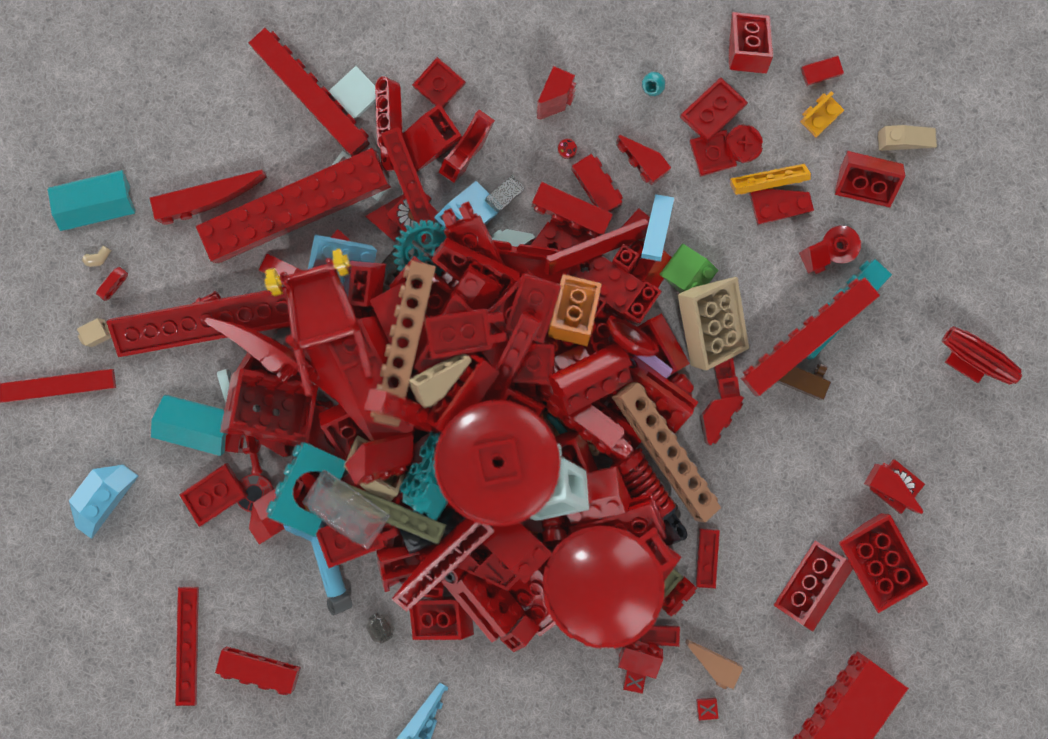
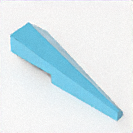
M442 683L436 686L397 739L432 738L437 720L434 718L437 709L442 708L443 704L440 700L444 691L448 690L447 686Z

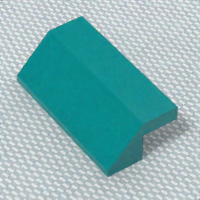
M123 170L47 189L51 213L60 231L135 214L136 211L128 194L130 185Z
M164 395L151 421V438L221 456L225 453L227 435L220 432L224 409Z

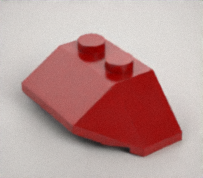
M276 488L253 502L249 530L259 545L285 529L282 523L267 517L268 512H266L270 501H274L276 497ZM306 488L300 495L293 491L296 504L301 509L306 510L304 503L310 501Z

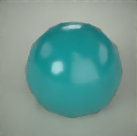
M650 72L642 80V89L649 96H658L665 90L666 80L659 72Z

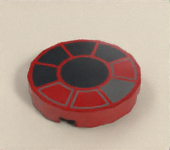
M251 474L242 478L240 483L248 496L239 501L238 505L245 511L252 512L253 502L274 490L271 481L261 474Z

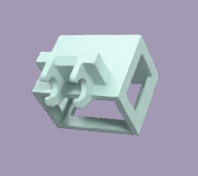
M557 444L560 453L558 483L545 506L530 517L535 521L589 510L586 470L562 458L561 445Z

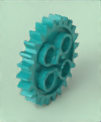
M420 220V224L413 221V228L406 225L407 232L400 231L402 238H395L399 245H393L394 248L398 249V252L392 253V255L398 257L394 261L395 264L400 265L397 270L401 272L415 256L423 263L427 261V265L435 266L434 272L441 276V272L446 271L429 257L425 256L424 252L412 244V241L414 240L419 247L424 248V251L433 257L435 249L447 238L444 233L445 228H440V224L436 222L433 225V221L430 220L427 223L424 220ZM423 234H426V240L422 243L421 237ZM411 249H414L413 256L409 258V251Z

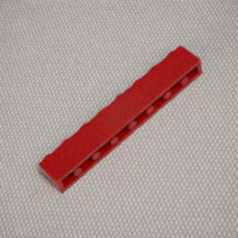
M266 28L261 30L248 42L252 49L351 157L361 153L370 145L367 139L369 135L363 128L358 129L354 125L357 122L350 114L346 116L342 112L344 109L337 100L333 102L329 98L331 95L324 86L321 88L318 86L317 78L311 72L307 74L304 70L306 68L299 59L295 60L291 56L293 52L287 45L282 46L279 43L280 38L274 31L269 32Z
M856 278L847 285L849 287L848 290L837 293L833 297L834 301L828 305L826 303L818 309L819 314L815 317L812 315L803 322L804 326L801 329L795 328L788 334L789 339L785 342L782 340L773 347L774 351L771 354L765 353L758 359L760 363L755 367L751 365L743 372L744 376L740 379L755 397L762 395L881 296L866 278L860 280Z

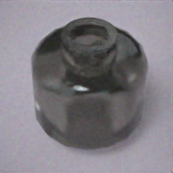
M376 613L369 617L370 622L366 625V630L374 642L382 644L394 636L395 627L387 614L380 615Z

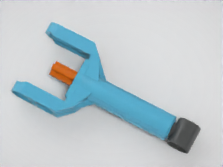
M310 501L304 503L306 511L320 516ZM344 506L325 520L323 518L318 529L340 521L345 511ZM283 524L286 531L311 542L326 595L331 597L327 599L329 612L334 616L352 608V600L350 595L345 592L346 588L339 565L328 568L317 536H311Z

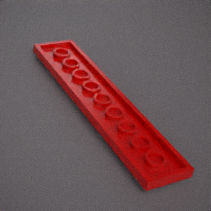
M282 287L283 294L274 296L271 290L112 318L106 321L118 357L228 338L209 326L204 321L206 318L232 322L258 332L290 326L285 287Z

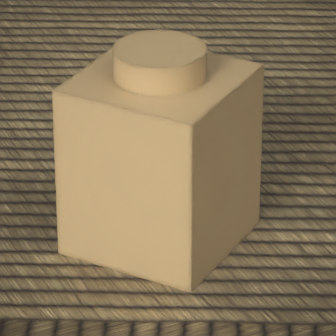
M97 318L77 328L79 332L78 338L85 346L94 347L111 338L104 319Z

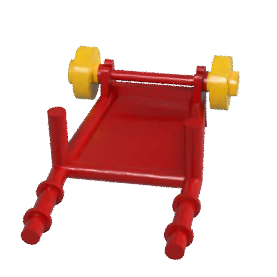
M341 248L332 251L334 259H326L327 264L288 275L286 272H281L278 275L275 268L266 270L265 285L267 290H271L274 296L283 294L282 285L285 286L291 335L286 337V342L294 349L297 361L296 368H299L302 380L301 387L304 388L306 397L314 395L312 389L313 382L310 381L307 370L308 362H305L302 350L353 334L357 344L355 348L359 351L362 362L361 369L364 370L366 379L374 377L372 371L373 364L370 363L366 349L368 345L364 342L360 325L339 275L349 274L348 267L350 266L347 254H343Z

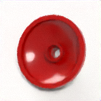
M610 316L608 318L607 327L613 340L626 353L629 352L633 355L652 357L658 353L659 349L656 343L636 325L618 316Z

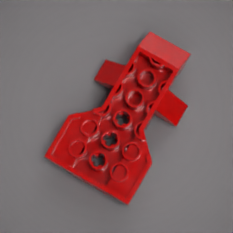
M551 219L550 222L545 224L531 246L556 247L560 252L592 238L584 230L576 231L570 228V224L564 221L559 223ZM624 244L612 259V262L599 255L572 266L570 276L602 283L594 318H597L607 308L625 320L640 324L662 291L649 282H643L630 274L640 254ZM582 267H583V268L588 267L589 272H588V271H584V273H583V272H582Z

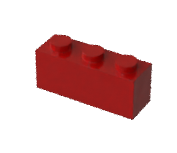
M590 154L572 165L571 171L593 205L607 212H612L621 206L623 196L618 189L615 190L611 184L613 181L609 174H604L602 171L600 160Z

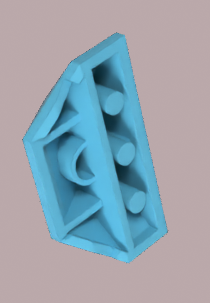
M125 465L92 469L69 500L76 528L92 539L138 478V475Z

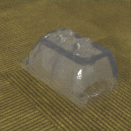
M325 469L320 473L302 502L313 514L351 541L362 545L367 550L390 518V515Z

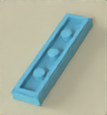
M655 195L641 258L661 261L674 197Z

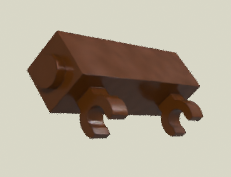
M820 363L817 364L814 374L794 367L777 383L815 399L824 400L831 381L823 378L828 366Z

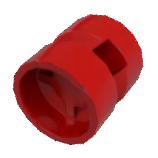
M567 515L542 520V528L545 529L542 532L543 545L557 546L568 536V531L565 530L567 527Z

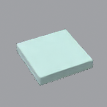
M357 66L329 90L331 96L342 105L354 120L376 102L375 85Z

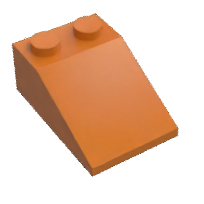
M563 274L560 283L562 287L554 309L548 337L587 346L602 283Z

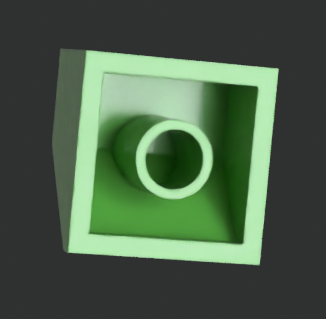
M681 244L659 275L679 293H682L693 287L709 284L718 272V269L708 259L685 244Z

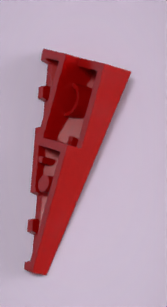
M438 544L431 545L410 555L406 546L376 550L384 593L390 591V587L399 582L401 585L404 584L406 579Z

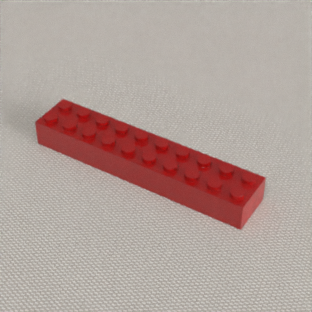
M370 148L197 225L196 229L210 262L219 264L391 188V185L377 152Z

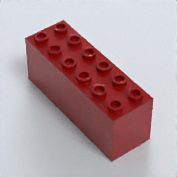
M857 651L856 654L850 656L845 670H841L838 673L835 684L826 690L823 701L817 703L814 708V714L811 718L805 720L802 731L796 734L793 739H874L909 688Z

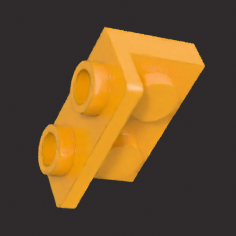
M832 91L828 95L823 93L816 100L818 104L814 108L810 106L802 114L804 118L800 122L815 138L844 111L831 97L834 94Z

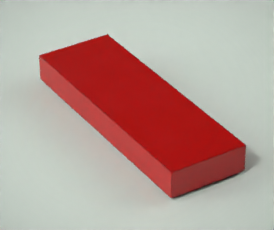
M699 528L696 587L716 589L720 530Z

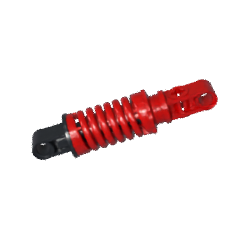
M609 409L601 410L603 414L617 423ZM624 434L623 439L632 447V442ZM633 448L625 460L613 453L607 454L613 460L610 467H618L630 497L635 498L652 493L665 523L666 530L664 531L666 538L662 539L663 542L670 546L686 540L688 536L687 530L675 514L678 505L669 496L668 491L661 484L652 466L648 465V460L645 458L643 450L641 448Z

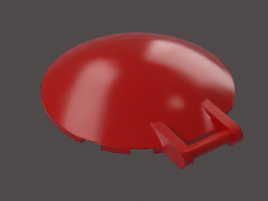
M591 526L572 533L557 545L545 566L542 582L543 597L552 620L564 634L588 647L614 649L635 642L651 629L660 614L664 601L665 583L663 572L679 562L658 535L659 531L656 527L637 537L617 527ZM651 538L666 559V562L663 564L659 562L646 543L648 539Z

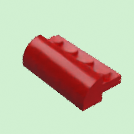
M613 343L548 377L554 395L559 397L564 414L570 415L633 382L628 367L632 363L624 349Z

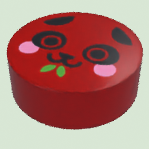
M571 139L562 140L558 145V154L564 159H571L575 156L577 151L576 143Z

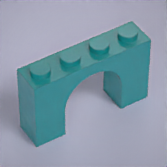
M301 442L300 445L297 444L292 453V456H294L291 464H287L283 473L286 476L283 482L278 483L275 490L277 495L274 501H270L266 512H268V518L315 537L323 518L301 509L296 504L293 497L294 484L301 475L310 471H318L334 479L341 480L346 469L344 467L346 461Z

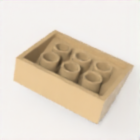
M738 277L693 287L678 294L691 366L707 371L749 349Z

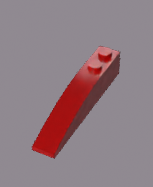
M261 169L150 197L154 220L163 225L174 223L176 219H191L192 215L216 208L242 195L267 178V175Z
M465 518L420 563L392 597V600L407 612L494 532L493 526L484 525Z

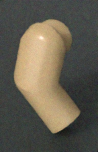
M102 246L98 254H85L82 261L89 267L101 266L112 250Z

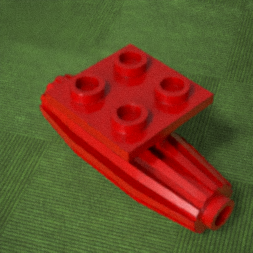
M953 326L942 338V343L952 351L945 363L972 381L979 383L985 374L1011 385L1018 383L1022 378V369L1007 355L967 330L964 331Z

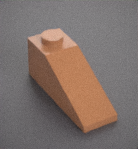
M686 639L685 643L716 681V685L723 689H727V687L734 689L743 667L731 659Z

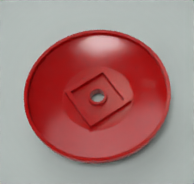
M485 401L461 411L443 430L435 451V474L444 497L460 514L484 525L506 526L532 517L549 501L559 479L560 453L552 431L533 411L509 401ZM494 457H502L504 465L496 467L493 464Z

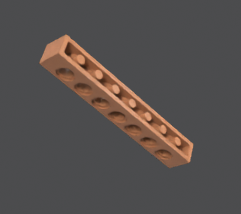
M411 261L410 266L406 265L403 277L407 278L406 285H401L399 297L402 298L401 305L396 306L394 317H398L396 325L392 324L389 336L393 337L391 345L387 344L385 356L388 357L387 365H382L380 376L384 378L382 385L378 384L377 390L386 391L404 399L406 397L435 266ZM418 280L421 282L422 287L414 289L411 286V282ZM410 299L415 300L417 307L410 309L407 307L406 301ZM404 319H409L412 321L413 326L406 329L402 326L401 322ZM401 338L406 339L408 347L404 349L398 347L397 340ZM400 358L404 363L403 367L395 368L392 365L393 359ZM390 378H396L399 386L392 389L388 386L387 381ZM371 412V416L374 417L373 422L395 427L399 426L400 420Z
M639 383L625 385L612 396L613 400L694 520L707 522L721 509L717 502L718 498L707 487L708 483L697 472L698 468L689 460L686 450L679 445L676 435L669 430L666 420L659 415L656 405L645 394V388ZM636 401H638V408H637V409H636V406H635Z

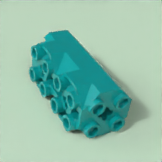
M430 432L424 446L420 449V456L423 457V462L411 465L410 471L400 485V492L403 493L402 502L411 506L413 510L421 514L424 512L428 517L437 521L448 501L438 485L434 463L437 443L442 433Z

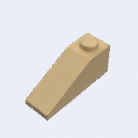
M909 125L884 126L878 131L879 151L936 148V129Z
M465 354L455 355L410 379L409 383L417 402L427 407L434 405L437 400L443 398L471 362V358Z

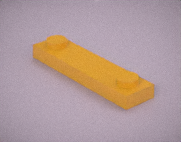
M805 164L730 178V186L735 195H742L748 192L802 183L803 181L811 180V173Z

